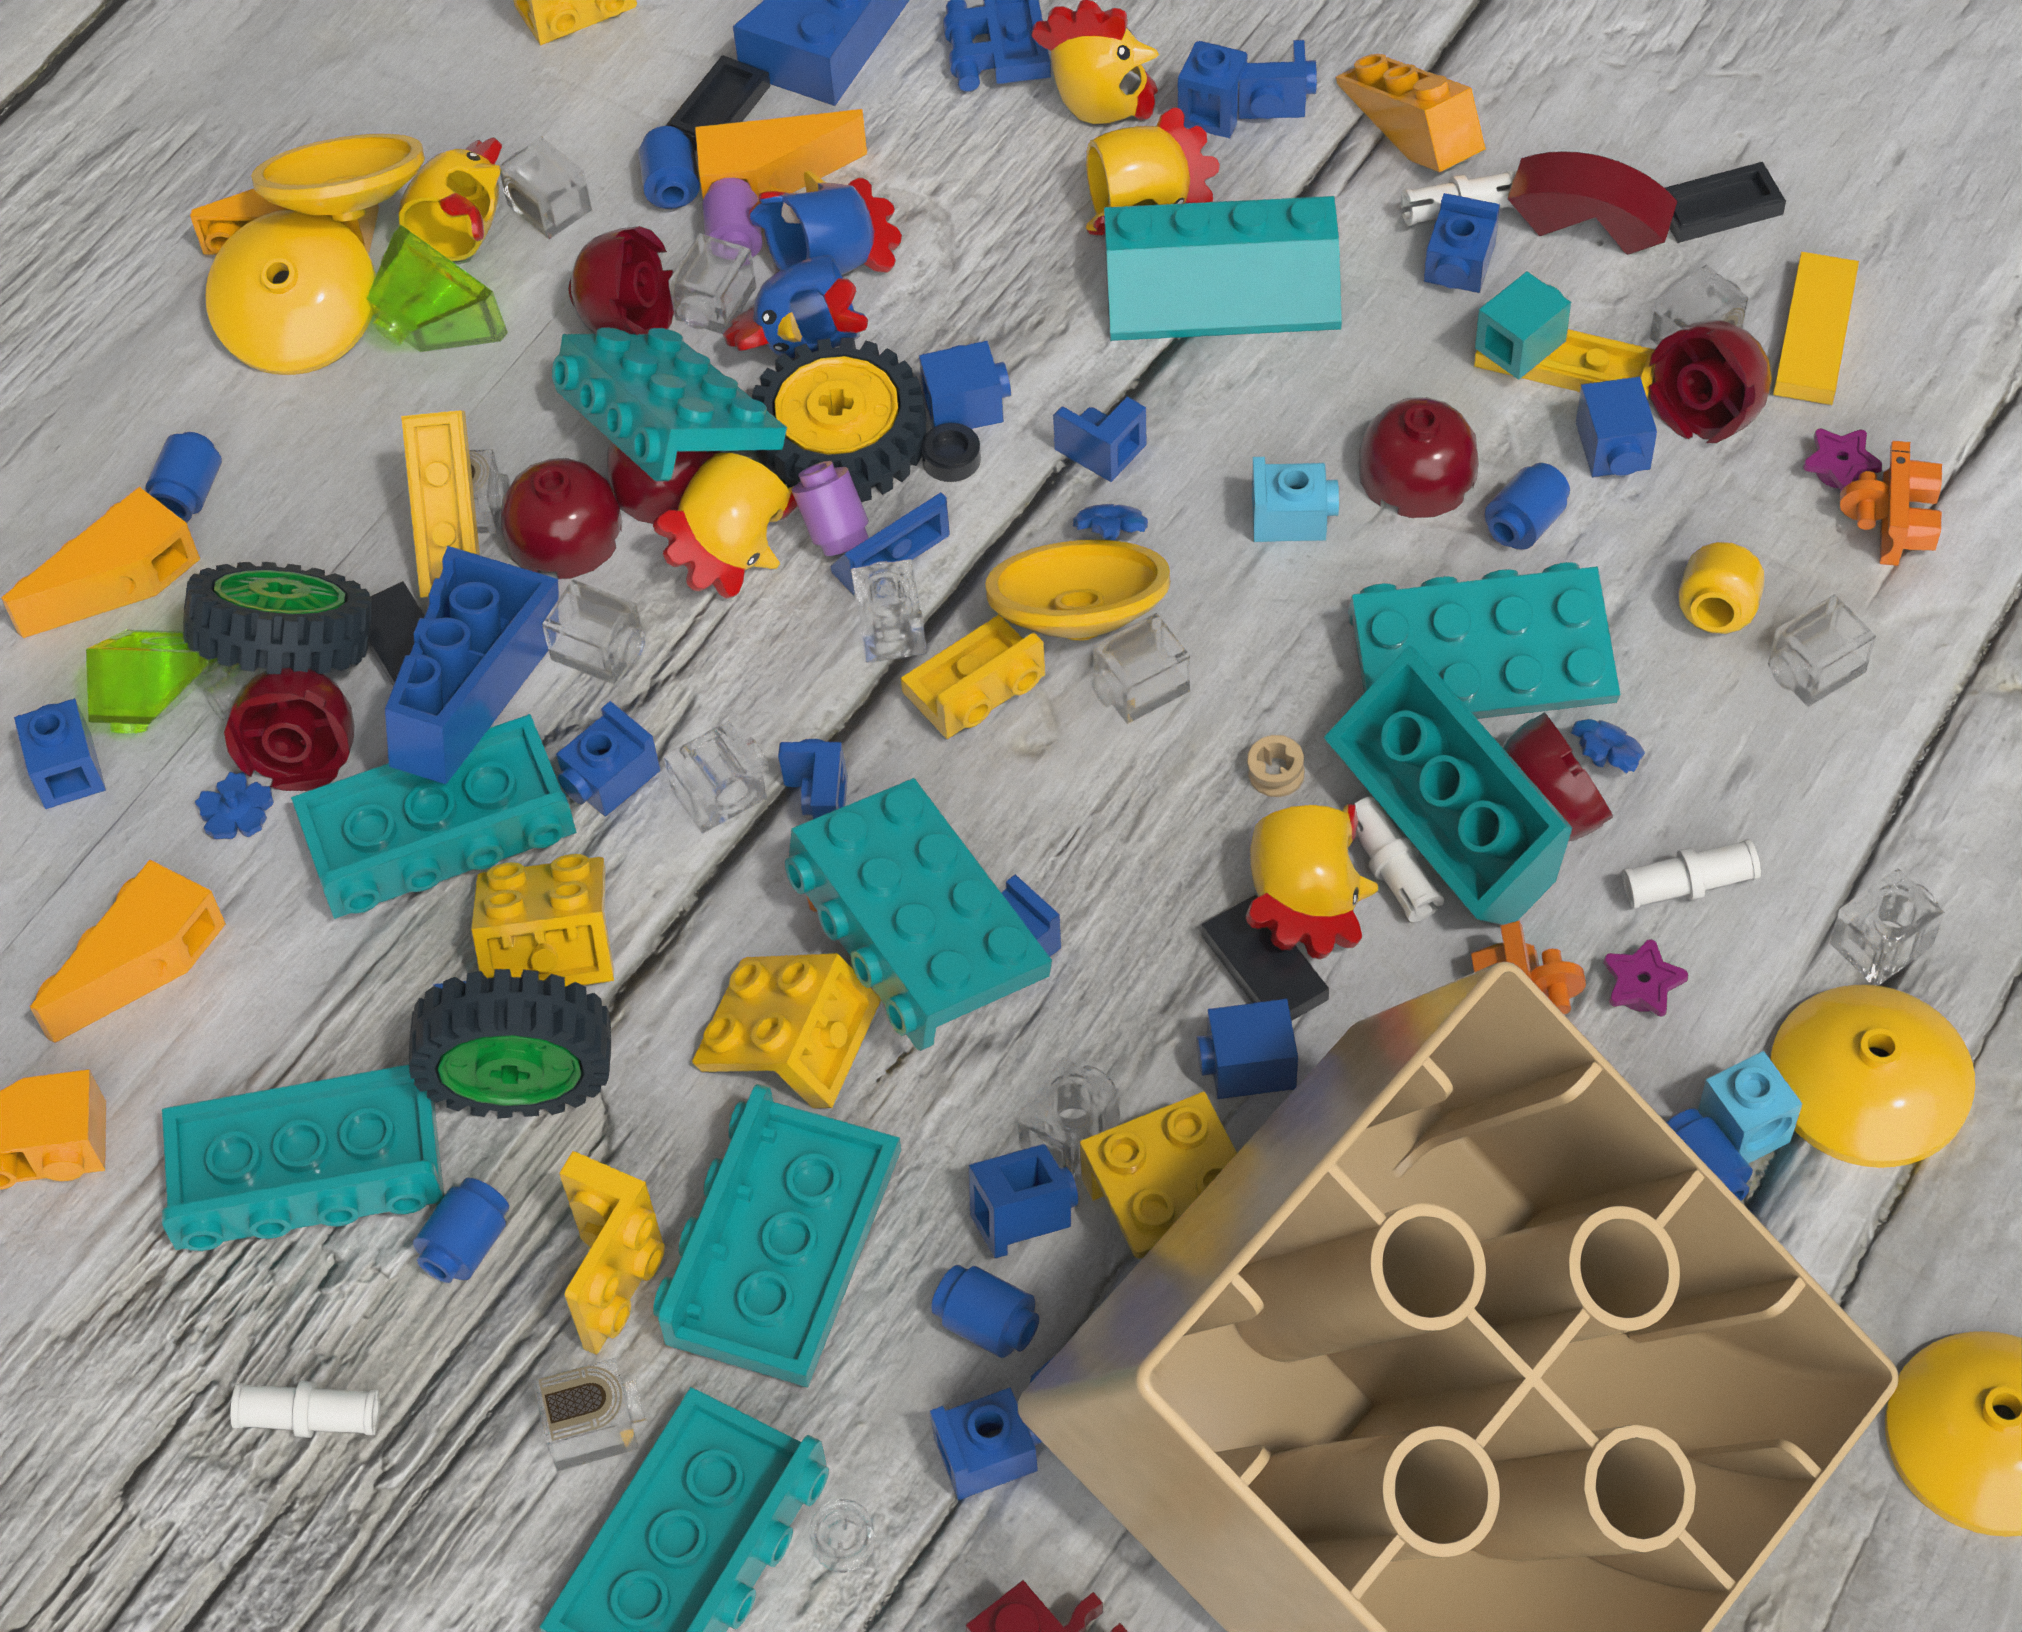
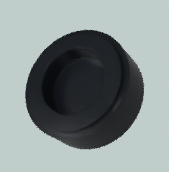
M945 423L938 425L928 431L922 440L921 453L924 469L937 480L944 482L961 481L973 475L980 466L981 450L979 438L971 428L963 424Z

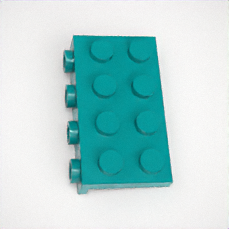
M600 328L596 334L562 335L560 352L552 365V379L557 393L654 481H669L672 478L677 451L783 449L787 427L767 411L765 404L752 399L740 389L736 380L725 376L710 364V359L707 356L696 352L685 343L681 334L664 328H653L649 330L648 334L638 335L628 334L625 331L614 328Z
M1565 562L1551 565L1545 568L1542 573L1519 575L1516 570L1504 569L1490 572L1484 575L1482 580L1458 582L1455 577L1443 576L1429 579L1423 582L1421 587L1397 589L1393 584L1382 583L1365 587L1360 591V594H1352L1348 617L1350 625L1354 627L1364 693L1409 645L1421 654L1477 719L1617 703L1621 696L1598 566L1580 568L1577 563Z
M531 714L489 728L447 784L389 767L388 763L291 797L334 919L350 913L369 911L378 903L412 891L428 890L436 886L440 881L471 870L490 868L502 859L533 848L549 847L557 843L561 838L577 833L570 805L566 795L560 788Z
M915 778L791 828L789 858L785 860V871L790 884L798 894L802 895L805 893L817 909L820 924L826 935L833 941H840L851 957V963L858 980L864 987H872L885 1004L886 1014L893 1029L900 1036L907 1035L917 1050L922 1051L934 1045L936 1027L1050 977L1052 959Z
M409 1064L162 1108L167 1207L161 1212L162 1226L175 1250L206 1251L220 1246L225 1241L252 1236L263 1239L277 1238L287 1234L291 1229L319 1224L344 1226L353 1223L358 1217L385 1212L410 1214L420 1211L426 1205L440 1203L444 1197L435 1102L427 1098V1091L420 1092L414 1085V1079H411L409 1073Z
M756 1084L748 1101H739L734 1108L728 1129V1137L731 1140L724 1158H715L709 1167L704 1184L706 1201L699 1217L691 1216L684 1226L679 1242L681 1260L673 1278L666 1276L661 1281L654 1300L653 1314L655 1317H658L665 1345L808 1388L902 1150L900 1137L773 1102L771 1088Z
M690 1387L539 1627L541 1632H727L729 1627L735 1630L738 1629L752 1609L756 1598V1590L753 1587L766 1565L775 1567L785 1555L793 1535V1528L790 1525L802 1505L812 1506L825 1487L829 1468L826 1466L822 1441L806 1435L802 1442Z

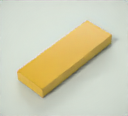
M1801 251L1773 395L1833 405L1859 261Z
M1568 329L1566 342L1522 378L1580 392L1581 384L1640 376L1648 400L1650 396L1649 385L1655 381V364L1649 367L1650 358L1655 349ZM1476 351L1474 367L1513 376L1481 352Z
M462 410L401 416L420 598L429 597L435 578H440L443 570L442 559L447 546L480 555L465 411Z

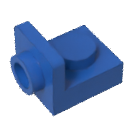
M1203 41L1195 42L1178 76V108L1184 113L1185 128L1201 126L1206 133L1231 138L1237 125L1238 83L1247 66L1248 54L1246 52Z
M805 739L800 742H781L779 744L778 758L784 785L787 787H801L803 815H812L813 819L846 805L848 775L841 742Z

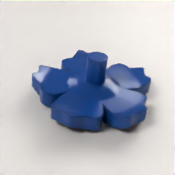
M1100 504L1089 506L1079 511L1073 518V527H1077V530L1092 528L1093 533H1099L1105 540L1116 541L1121 530L1131 533L1135 531L1145 532V529L1148 528V519L1142 515L1141 510L1131 506Z
M1592 719L1576 721L1572 727L1571 734L1581 738L1579 744L1583 748L1582 754L1589 756L1598 767H1604L1608 760L1610 765L1619 767L1626 774L1629 771L1635 772L1640 759L1645 754L1643 747L1636 739L1626 735L1627 732L1609 722L1603 720L1597 722Z
M229 772L225 780L217 783L219 793L201 791L200 797L195 800L203 821L207 822L204 830L206 834L214 839H233L236 837L238 829L245 837H251L262 830L263 824L267 820L264 811L274 803L270 786H262L258 782L248 786V781L243 772L238 774Z

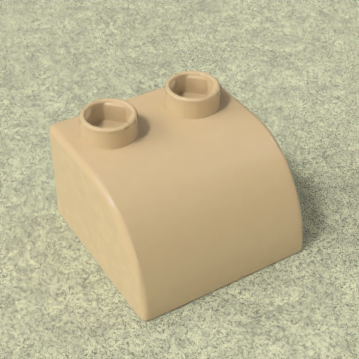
M1499 962L1362 1019L1352 1025L1022 1392L1018 1400V1414L1023 1423L1227 1632H1712L1893 1395L1898 1386L1899 1376L1895 1365L1535 983L1515 964Z

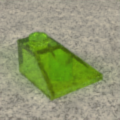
M400 225L393 233L366 298L376 319L372 323L376 330L393 344L400 346L403 341H406L419 352L501 342L508 334L493 291L404 226Z
M126 629L86 648L88 722L110 723V731L114 733L128 734L148 731L149 724L169 714L222 665L218 664V658L207 660L199 656V651L189 649L188 643H184L183 631Z

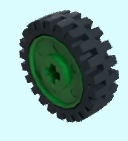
M237 562V568L229 564L216 565V570L211 568L202 569L199 574H193L189 581H187L183 614L184 643H188L189 649L199 651V656L207 660L218 658V664L228 667L238 663L241 664V670L255 672L258 668L267 669V674H281L282 668H291L293 672H308V669H312L318 674L331 673V668L341 671L349 668L350 664L357 665L362 661V657L365 658L367 655L371 628L372 597H370V593L366 588L361 589V584L354 580L345 581V576L336 573L325 576V570L312 567L305 571L301 570V565L287 564L284 568L277 567L275 562H262L261 566H255L251 562Z
M495 969L494 978H487L482 971L467 973L466 983L457 977H453L443 981L442 989L433 986L425 992V999L419 998L417 1000L414 1011H412L409 1040L410 1077L414 1079V1085L420 1092L427 1091V1098L436 1103L446 1100V1108L459 1112L463 1108L470 1106V1115L485 1117L489 1110L497 1111V1119L512 1118L513 1112H522L524 1117L539 1116V1109H545L551 1115L565 1112V1103L574 1108L585 1104L586 1096L591 1098L597 1096L601 1092V1086H606L609 1079L611 1023L607 1006H602V999L597 994H587L586 987L577 982L565 987V977L550 974L543 981L539 980L538 971L524 969L521 977H511L510 969Z

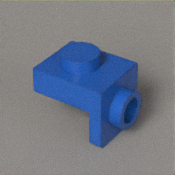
M1293 40L1292 62L1247 63L1238 83L1239 119L1305 117L1306 94H1316L1317 90L1316 60H1306L1305 40Z

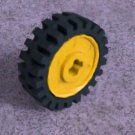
M830 338L817 340L818 351L811 352L808 345L803 344L795 348L794 361L784 353L775 360L776 371L767 367L760 376L761 385H755L752 392V399L765 404L767 411L787 427L782 450H755L759 463L776 474L785 485L787 484V488H790L801 482L798 475L806 468L821 462L832 461L834 468H848L861 502L872 500V487H876L883 495L893 489V477L903 482L910 475V465L917 466L922 457L921 443L926 435V412L921 385L917 376L913 377L912 368L905 360L899 363L897 354L888 348L879 355L877 343L865 340L861 349L858 350L856 349L854 338H841L840 348H832Z

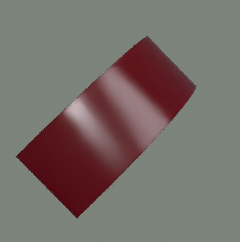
M1567 151L1546 152L1521 158L1508 196L1510 203L1539 236L1596 217L1627 255L1665 243L1677 205V200L1662 185L1629 165L1599 155Z

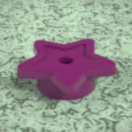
M1817 429L1813 435L1817 451L1807 458L1803 464L1805 471L1815 472L1824 484L1839 488L1841 491L1849 483L1859 480V475L1862 472L1880 473L1882 471V462L1865 449L1867 432L1863 429L1843 436L1825 429ZM1837 456H1844L1848 459L1840 460L1837 458Z
M1652 939L1647 940L1633 955L1608 953L1603 959V964L1616 980L1609 999V1003L1613 1007L1625 1005L1635 1011H1652L1657 1016H1665L1667 1013L1668 992L1684 984L1689 978L1687 970L1663 961L1658 945ZM1645 974L1650 980L1648 982H1641L1638 976Z

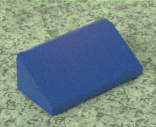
M940 492L843 554L830 566L832 574L853 596L859 595L949 537L947 497Z

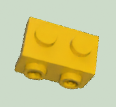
M998 614L901 677L902 692L946 739H949L964 728L977 726L986 719L991 710L1014 695L1027 693L1038 683L1040 678L1045 676L1044 642L1035 633L1023 639Z

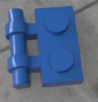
M964 0L948 1L946 4L947 15L943 20V28L946 40L952 43V51L949 53L950 70L952 75L958 79V85L961 90L973 91L977 89L980 85L979 74L982 70L994 69L997 84L1051 78L1048 49L1039 45L1031 36L1034 24L1038 21H1043L1039 0H983V7L967 8V3ZM988 34L989 41L973 43L976 35Z

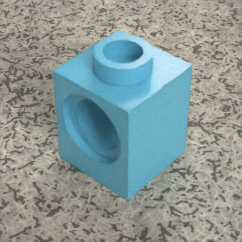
M1762 1051L1706 1079L1698 1111L1703 1118L1711 1117L1714 1119L1749 1164L1791 1142L1802 1102L1766 1053Z

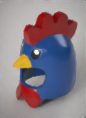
M811 171L804 172L805 193H786L770 190L759 193V201L749 210V218L752 224L764 229L770 254L780 271L803 260L829 254L835 259L841 274L848 273L862 264L874 271L888 273L895 265L896 259L891 251L900 245L902 234L896 226L887 222L895 212L894 205L886 198L873 197L872 185L864 178L852 180L848 185L826 183ZM784 203L792 208L800 223H788L781 216Z
M829 254L795 263L766 280L757 294L755 303L749 310L731 321L732 326L724 332L723 337L728 346L737 347L738 351L766 345L776 355L782 356L785 353L792 359L795 358V348L803 344H807L811 352L818 351L817 340L830 338L832 348H839L841 338L858 339L860 332L866 330L868 326V318L863 313L854 310L852 301L857 292L856 286L849 279H843L835 259Z

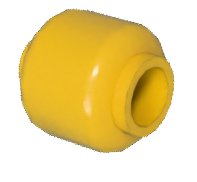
M1715 542L1699 548L1690 556L1679 587V607L1685 618L1699 629L1719 634L1739 631L1751 623L1759 609L1764 589V569L1759 559L1747 548L1734 543Z

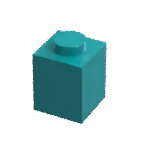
M1526 271L1479 309L1475 349L1519 380L1566 342L1571 301L1566 299L1557 288L1546 285Z

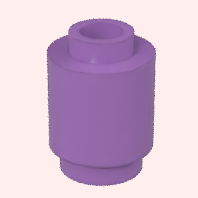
M738 178L717 180L709 187L703 199L706 249L713 258L722 262L732 264L744 262L757 255L762 248L761 227L753 225L749 218V210L759 200L750 185L744 180Z
M825 461L810 466L799 473L798 476L801 482L792 488V493L813 544L820 545L825 556L845 553L869 538L865 529L869 520L847 467L834 468L832 461Z

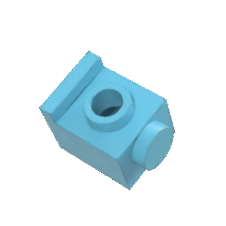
M1253 457L1252 511L1254 542L1326 540L1327 516L1339 515L1338 480H1326L1325 463L1265 464V457Z

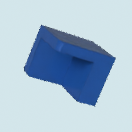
M1126 397L1109 416L1094 407L1087 408L1080 416L1063 406L1053 414L1055 450L1109 482H1112L1147 445L1146 407L1129 397Z

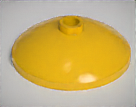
M383 133L352 135L318 141L280 153L258 165L253 170L251 178L255 192L273 204L307 215H331L332 219L338 222L351 221L363 217L366 214L365 208L389 199L416 175L424 162L425 156L422 143L410 136Z
M293 210L276 211L245 224L221 247L211 265L207 278L205 293L206 309L211 326L219 340L231 354L244 364L271 374H304L319 370L337 361L360 340L375 310L377 278L374 265L364 245L341 222L334 221L332 217L327 215H307ZM289 271L286 281L281 284H273V278L278 272Z
M1075 540L1035 547L1007 558L989 573L986 578L985 588L988 604L1009 622L1044 635L1080 641L1092 639L1098 635L1117 630L1149 612L1166 595L1170 588L1171 580L1167 561L1160 554L1149 548L1113 540Z
M1848 985L1829 989L1812 996L1787 1016L1776 1034L1770 1053V1060L1802 1102L1794 1131L1821 1152L1850 1164L1876 1168L1897 1167L1912 1164L1932 1156L1949 1144L1958 1134L1965 1123L1974 1099L1975 1072L1973 1062L1966 1044L1957 1030L1940 1012L1929 1004L1910 994L1888 987ZM1869 1048H1880L1888 1052L1890 1056H1876Z
M1989 1331L1965 1332L1942 1338L1923 1348L1910 1359L1898 1375V1386L1887 1402L1885 1436L1893 1464L1910 1491L1926 1507L1948 1522L1976 1533L1991 1536H2022V1338ZM2005 1405L2015 1413L2016 1418L2013 1420L2000 1418L1994 1412L1993 1406Z

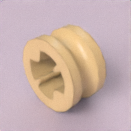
M1284 735L1263 737L1252 745L1247 759L1248 777L1251 785L1258 792L1270 797H1283L1292 794L1300 788L1305 774L1304 754L1300 745ZM1273 758L1286 760V769L1280 767V774L1278 775L1266 773V763L1271 766Z

